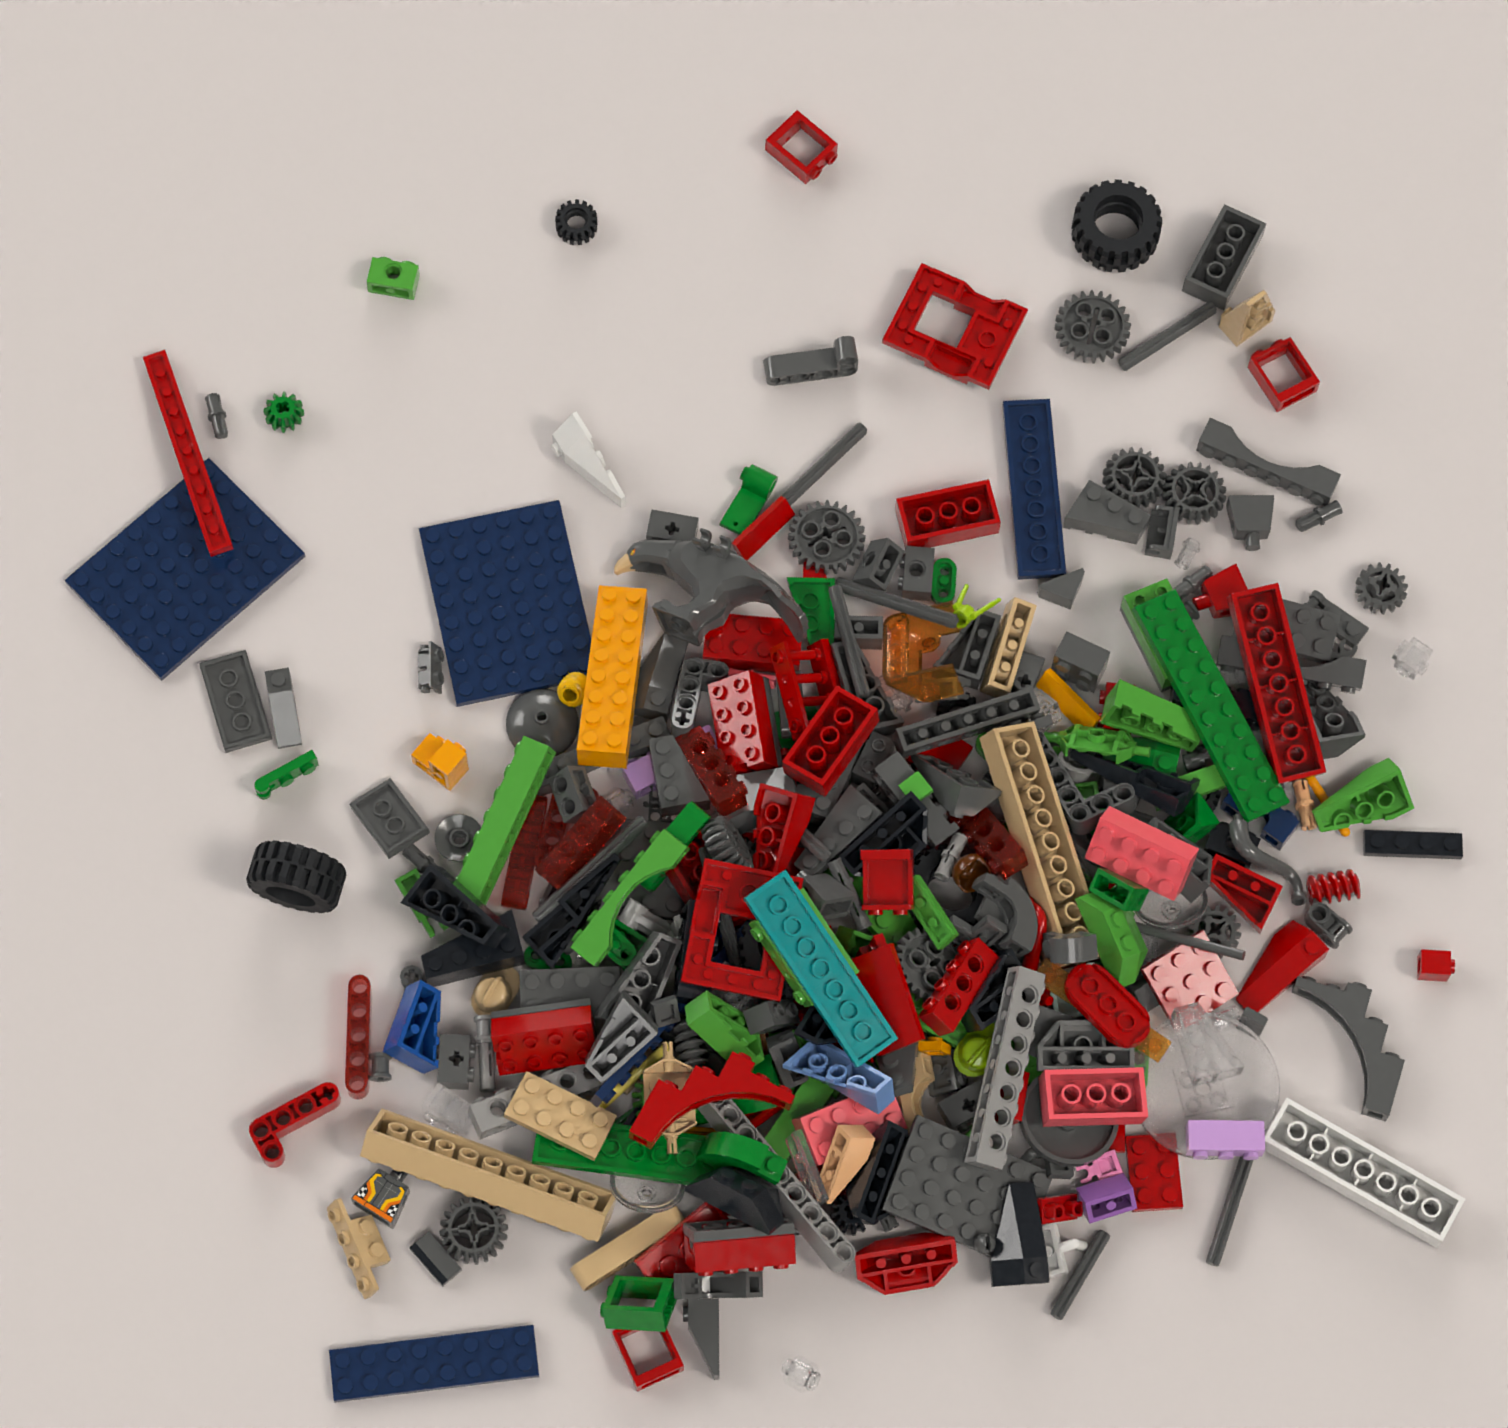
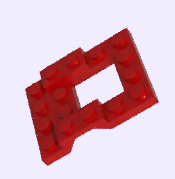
M921 263L882 339V344L924 361L925 367L964 384L972 382L989 390L1028 313V309L1006 299L992 300L976 293L965 281ZM932 295L954 304L953 309L972 316L957 348L915 330Z
M708 858L704 859L691 920L681 983L780 1002L785 978L764 946L760 971L711 962L720 914L757 920L743 898L779 873ZM790 875L798 889L802 888L804 878Z

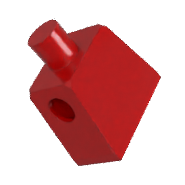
M1237 564L1222 570L1202 583V595L1192 598V602L1198 611L1209 608L1214 619L1231 616L1226 597L1232 593L1248 590Z

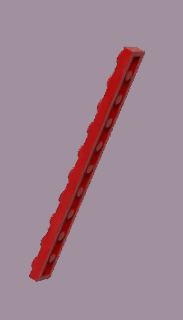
M165 350L144 356L143 360L209 554L213 557L233 550L229 533Z

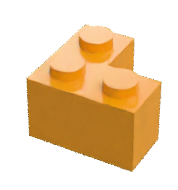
M431 733L427 735L411 754L412 763L449 791L469 770L467 754L465 753L466 749L458 742L453 744L448 739L444 740L440 736L435 737Z

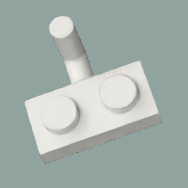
M1056 1223L1042 1226L1048 1257L1049 1279L1069 1273L1064 1252L1073 1249L1086 1251L1089 1247L1088 1243L1079 1239L1061 1242Z

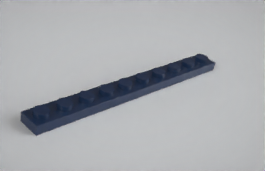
M749 919L736 932L738 942L740 937H744L741 931L745 924L749 926ZM725 947L712 960L721 964L726 961L729 964ZM678 1003L679 1013L684 1016L686 1014L684 1006L687 1004ZM678 1022L658 1028V1034L610 1076L594 1094L590 1102L597 1108L602 1102L608 1104L616 1094L613 1089L618 1083L623 1086L632 1076L629 1073L632 1067L635 1066L638 1069L647 1059V1056L644 1055L649 1048L654 1051L663 1040L659 1036L664 1031L669 1033Z

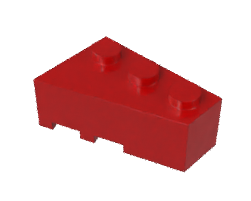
M1215 854L1212 860L1210 887L1260 934L1283 886L1218 854Z

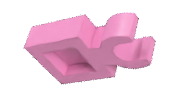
M1115 1149L1104 1153L1100 1158L1092 1162L1093 1165L1091 1166L1083 1165L1076 1167V1171L1084 1169L1088 1172L1087 1178L1080 1180L1081 1184L1089 1183L1096 1175L1099 1180L1123 1173Z

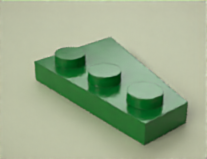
M787 577V584L792 598L804 611L809 621L806 637L808 645L810 646L820 639H828L831 646L834 643V610L829 595V587L835 586V578Z

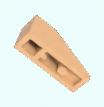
M863 1125L837 1126L815 1187L817 1194L827 1204H831L869 1158L875 1137Z

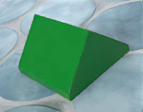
M1198 792L1193 795L1183 813L1175 817L1170 815L1164 820L1165 824L1194 844L1220 823L1202 795Z

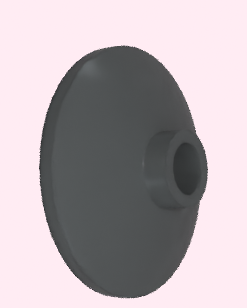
M463 814L451 815L445 818L435 831L434 839L437 850L450 861L463 862L466 854L471 851L476 832L481 829L480 824L474 818ZM461 837L464 839V842L457 844L455 840Z

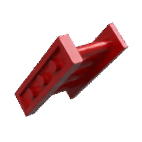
M820 639L808 646L807 650L790 651L787 641H782L769 649L793 741L798 740L811 721L807 719L805 707L822 706L836 685L841 687L828 639ZM810 660L813 673L796 674L792 661ZM816 683L819 696L802 697L798 684Z

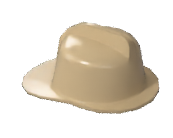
M512 967L484 974L471 996V1005L475 1013L478 1015H491V1012L507 1010L520 988L518 972Z

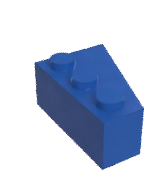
M422 980L406 986L382 1051L422 1074L438 1068L439 1060H436L437 1045H439L437 1024L440 1022V990Z

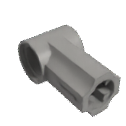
M630 898L618 918L619 921L636 931L638 929L650 936L652 931L661 932L666 935L671 926L668 921L649 911V908Z

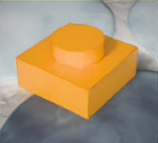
M928 1037V1041L918 1042V1051L929 1056L951 1055V1045L944 1042L943 1038Z

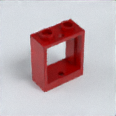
M798 110L766 139L765 151L804 184H807L811 179L815 180L821 174L822 169L827 164L831 165L838 156V143ZM800 129L825 148L807 166L782 147Z
M1291 337L1285 340L1279 339L1270 348L1264 351L1262 349L1257 350L1250 357L1247 368L1276 412L1317 392L1320 381ZM1286 354L1303 381L1278 394L1261 366Z
M615 1329L612 1331L614 1342L637 1392L684 1371V1364L667 1329L665 1332H660V1335L672 1360L640 1375L637 1374L622 1341L623 1338L640 1330Z

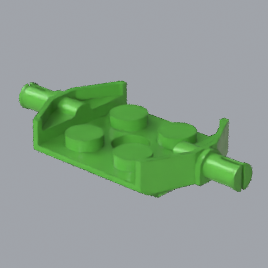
M1074 724L1060 731L1059 734L1044 732L1047 740L1057 743L1066 757L1068 756L1069 748L1075 749L1078 752H1098L1104 756L1116 755L1115 764H1120L1135 755L1150 757L1151 747L1137 746V742H1134L1130 733L1122 730L1115 731Z

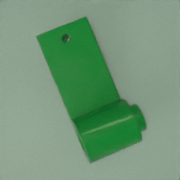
M753 464L743 469L740 479L743 480L741 489L719 526L738 535L756 520L778 480V476Z

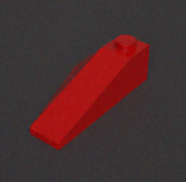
M1292 920L1273 936L1235 1000L1244 1010L1246 1007H1249L1259 1013L1293 985L1297 977L1304 976L1326 957L1329 948L1312 930Z

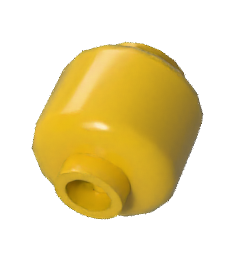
M571 672L561 680L557 687V695L563 704L568 707H577L583 704L586 675L580 672Z

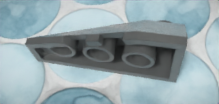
M663 633L640 667L634 716L650 720L663 716L667 723L688 642Z
M1307 682L1305 689L1323 760L1339 757L1365 738L1366 734L1356 714L1353 711L1349 712L1342 705L1343 701L1338 696L1335 697L1329 690L1317 688L1316 683Z
M915 754L910 756L920 774L933 789L932 793L939 804L948 810L949 815L953 817L975 816L1001 796L1002 791L985 780H980L978 783V781L971 779L972 774L953 769V765L932 755Z

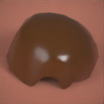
M967 854L958 859L953 866L952 878L963 892H975L976 890L971 888L974 880L985 873L991 874V869L978 854Z

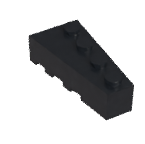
M512 909L498 916L511 929L496 948L483 945L462 934L422 955L421 960L427 984L437 987L524 965V954Z

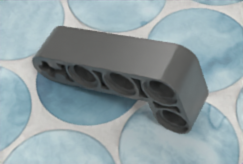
M842 336L834 340L833 348L769 356L763 360L766 381L768 385L777 386L853 375L858 370L855 339L852 336Z
M691 657L684 661L671 718L670 735L674 736L678 744L688 743L692 739L701 692H708V684L728 677L729 669L724 662Z

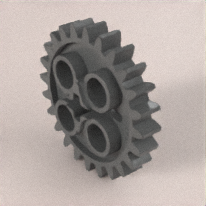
M1091 290L1089 296H1086L1084 291H1081L1080 298L1073 294L1071 301L1065 300L1064 307H1059V314L1056 315L1055 319L1057 323H1055L1054 330L1058 331L1056 339H1062L1060 347L1068 346L1066 353L1075 352L1074 359H1077L1080 355L1083 356L1084 363L1088 357L1095 364L1098 357L1102 362H1105L1106 355L1113 359L1114 351L1120 354L1121 346L1126 347V339L1130 337L1128 330L1131 328V323L1128 322L1130 315L1124 314L1126 307L1118 308L1119 299L1112 302L1111 294L1104 298L1103 291H1100L1098 296H1095L1093 290ZM1098 309L1099 313L1091 344H1087L1094 310ZM1085 311L1089 315L1082 316L1079 314V312ZM1102 317H1109L1112 321H1104ZM1074 332H1081L1084 336H1076ZM1103 337L1107 341L1100 342L1096 338Z
M826 500L825 506H821L820 502L816 501L815 508L807 504V512L800 509V517H793L794 524H790L789 531L791 533H788V540L791 541L789 542V549H794L793 557L800 556L798 560L799 565L806 561L807 570L815 566V573H818L820 568H823L825 575H827L829 569H832L834 574H837L838 567L846 571L847 563L854 566V558L860 559V551H864L865 544L863 542L866 539V535H863L865 527L859 526L861 518L854 519V510L847 513V505L840 509L838 508V501L833 506H830L829 500ZM833 520L837 524L828 525L826 521ZM810 530L814 531L816 534L813 536H809L805 532ZM844 539L847 540L849 543L843 545L838 543L837 541ZM825 550L828 553L825 555H820L817 553V551Z
M915 928L897 941L898 945L895 949L910 994H915L914 1001L923 998L924 1003L935 991L934 985L936 982L943 978L946 973L945 968L947 964L957 955L958 946L953 947L951 945L952 942H950L943 950H938L924 928L921 931Z

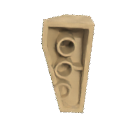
M1263 290L1238 304L1233 309L1229 307L1221 314L1219 328L1236 347L1273 321L1275 309L1272 307L1273 305L1268 294Z

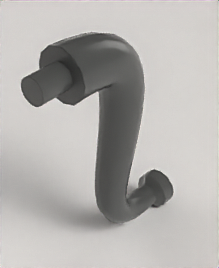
M1235 814L1233 821L1229 823V833L1236 851L1250 863L1284 876L1293 887L1292 903L1297 906L1305 904L1306 894L1303 893L1302 882L1296 871L1288 864L1256 847L1250 839L1248 823L1243 820L1241 814Z

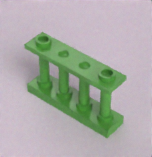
M800 888V892L854 973L857 974L859 970L805 889ZM751 921L749 925L752 928L750 930L752 936L757 942L762 943L793 989L794 999L804 1007L813 1006V1002L759 921Z

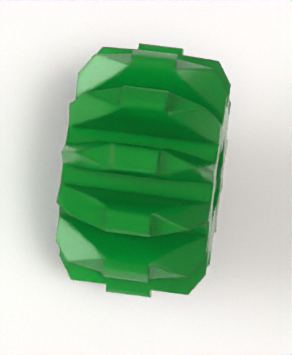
M283 391L282 397H278L274 393V401L267 400V407L263 410L264 415L267 416L265 418L268 425L272 424L274 431L281 427L283 433H285L288 427L294 431V424L301 425L302 419L300 417L304 416L302 402L296 400L294 394L287 397L286 392Z

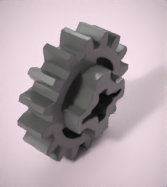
M1378 562L1376 568L1370 564L1367 571L1362 570L1360 577L1356 580L1355 584L1358 586L1355 588V593L1360 594L1357 601L1365 602L1364 609L1369 606L1372 607V613H1375L1377 609H1380L1382 615L1385 614L1386 609L1393 613L1396 608L1395 606L1400 608L1403 603L1402 600H1405L1407 593L1404 591L1407 590L1408 584L1403 583L1405 575L1398 576L1399 569L1390 570L1391 564L1389 563L1386 568L1382 567L1381 562ZM1383 582V583H1384V584H1383V591L1381 592V595H1380V594H1379V591H1380V589H1379L1380 587H1379V586H1381V583Z
M1208 905L1205 908V913L1199 909L1196 912L1197 918L1191 917L1190 923L1192 925H1188L1187 932L1192 933L1189 936L1193 935L1198 931L1200 924L1201 929L1205 931L1210 942L1237 948L1239 942L1235 939H1240L1242 933L1237 931L1240 929L1241 924L1234 923L1235 914L1230 917L1227 915L1228 908L1221 912L1219 905H1216L1214 910H1211ZM1228 928H1229V930H1230V939H1229V941H1228V939H1227V938H1228L1227 935L1225 934V932L1227 931ZM1210 930L1213 932L1219 930L1218 935L1216 933L1209 935ZM1217 954L1220 959L1223 958V955Z

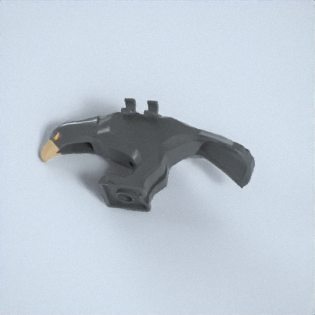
M701 528L700 539L695 537L693 540L687 541L645 539L633 543L627 550V553L617 561L614 567L616 575L638 571L666 576L676 581L690 594L693 599L688 604L675 606L668 600L663 599L655 603L652 609L665 634L693 645L700 646L703 642V637L709 631L725 624L730 612L734 608L749 602L769 604L786 623L798 643L807 637L809 621L800 606L774 579L730 550V538L720 535V546L711 543L712 533L709 530Z

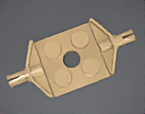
M667 1041L662 1042L663 1057L660 1061L643 1071L644 1104L658 1079L662 1081L669 1080L675 1083L679 1090H682L694 1069L673 1057L672 1041L668 1042V1051ZM695 1109L677 1119L662 1133V1136L667 1139V1154H672V1150L673 1154H678V1136L697 1125Z

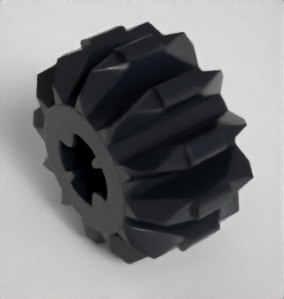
M839 1195L837 1197L839 1204L832 1203L831 1209L835 1212L830 1214V1219L837 1220L835 1225L838 1228L843 1226L841 1232L844 1235L847 1229H851L852 1236L856 1235V1228L862 1233L865 1232L864 1224H870L855 1216L852 1219L848 1218L847 1214L851 1210L848 1197L846 1195L847 1200Z

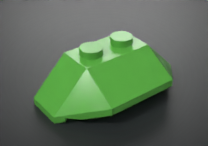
M1092 892L1075 898L1089 933L1096 934L1097 951L1104 968L1123 987L1135 983L1148 949L1132 912L1123 911Z

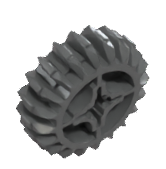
M1131 447L1128 453L1122 449L1119 455L1114 453L1111 458L1112 460L1106 462L1107 468L1103 469L1102 474L1105 477H1103L1102 483L1106 485L1105 489L1140 508V504L1147 508L1149 507V502L1154 504L1157 502V497L1162 496V488L1166 484L1164 480L1167 474L1162 472L1164 465L1158 464L1159 458H1151V451L1143 454L1142 447L1139 448L1138 452H1134L1133 447ZM1127 465H1133L1130 468H1122ZM1141 467L1145 468L1149 473L1144 472ZM1134 472H1137V480H1135L1134 485H1132V477L1134 476ZM1119 483L1125 485L1127 490L1122 488ZM1149 488L1143 492H1136L1138 489Z
M1192 462L1188 463L1187 468L1183 464L1179 465L1178 470L1173 469L1171 476L1168 475L1166 477V484L1162 488L1163 492H1165L1162 495V499L1166 501L1165 506L1180 507L1178 521L1186 518L1188 525L1191 524L1192 520H1195L1196 524L1199 525L1201 519L1207 523L1210 521V516L1213 518L1217 517L1218 511H1222L1223 503L1226 501V495L1224 494L1227 489L1225 486H1222L1223 478H1217L1218 471L1211 473L1210 465L1205 469L1201 468V462L1197 464V467H1194ZM1177 485L1181 487V492L1184 494L1181 500L1176 494L1175 488ZM1207 487L1210 488L1213 495L1211 502L1207 499L1208 496L1205 493Z
M722 815L711 818L701 829V834L705 842L704 845L707 847L708 853L712 856L713 860L754 868L751 850L733 823L729 822Z
M469 1197L470 1203L465 1204L464 1199L460 1198V1207L452 1203L450 1206L453 1213L449 1211L444 1212V1216L449 1220L440 1221V1225L446 1228L439 1231L440 1236L446 1237L441 1241L442 1245H450L447 1248L448 1254L456 1251L454 1258L457 1261L463 1255L464 1264H468L470 1258H473L474 1264L478 1265V1258L482 1256L484 1262H488L487 1254L490 1253L493 1257H496L497 1252L494 1248L496 1247L501 1250L504 1248L503 1243L499 1240L504 1241L508 1238L507 1234L503 1233L508 1230V1224L502 1223L506 1220L505 1214L498 1215L501 1211L499 1206L492 1209V1205L488 1203L484 1205V1201L478 1199V1203H475L474 1197ZM476 1212L487 1215L494 1224L488 1225V1222L479 1221ZM468 1213L467 1222L458 1225V1228H454L457 1220ZM473 1219H474V1222H475V1226L477 1227V1234H475V1241H474V1239H473V1235L471 1234V1231H469V1230H471V1226H473V1224H472V1220H473ZM494 1233L492 1239L486 1245L479 1248L481 1238ZM454 1236L467 1238L471 1242V1248L460 1245Z

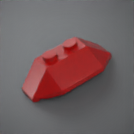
M928 1232L876 1240L857 1251L854 1258L857 1279L884 1295L935 1287L950 1269L958 1263L955 1238Z

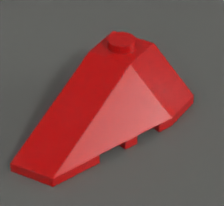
M760 783L754 804V815L757 816L756 830H753V838L756 839V852L753 855L754 868L776 873L786 869L810 821L816 798Z

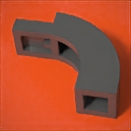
M989 873L976 878L971 888L992 900L1002 911L1005 924L1008 925L1007 933L1002 936L999 946L1003 949L1012 948L1017 958L1030 953L1036 941L1038 923L1036 911L1029 895L1011 877L1002 882L997 876Z
M739 1271L735 1274L713 1272L711 1276H699L695 1272L674 1273V1299L763 1297V1271Z

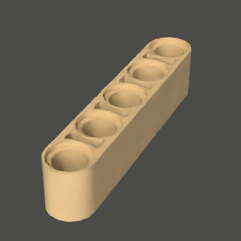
M672 1203L580 1260L570 1268V1271L583 1291L590 1290L631 1264L685 1218L676 1204Z

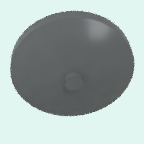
M1038 1077L1027 1087L1022 1121L1019 1122L1024 1138L1039 1156L1051 1163L1066 1167L1087 1165L1100 1158L1115 1140L1119 1126L1043 1127Z

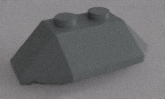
M1058 1020L1036 1045L1037 1071L1135 1068L1134 1047L1122 1048L1112 1044L1088 1020Z

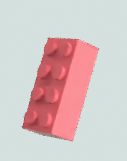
M1109 806L1099 819L1085 859L1174 901L1184 888L1199 848Z
M1144 1067L1044 1070L1038 1077L1043 1127L1142 1124L1148 1118Z
M844 1097L791 1120L809 1167L824 1164L838 1125H863L871 1134L886 1120L904 1129L908 1128L896 1097L880 1114L871 1111L849 1097Z

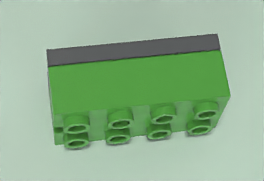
M1167 578L1124 595L1120 607L1121 614L1160 692L1171 689L1172 684L1132 609L1139 604L1173 590Z

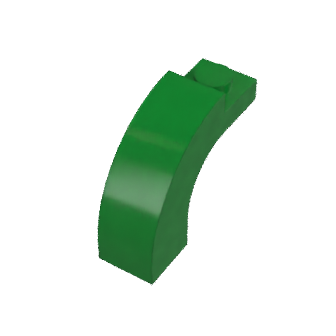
M712 1132L707 1134L696 1155V1159L715 1169L723 1166L739 1167L774 1185L779 1183L788 1160L769 1151V1146L752 1138L730 1132Z

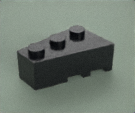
M1012 948L996 952L999 956L998 960L960 1020L967 1033L982 1031L996 1021L1007 970L1010 967L1022 966ZM1022 991V998L1025 1000L1026 996Z

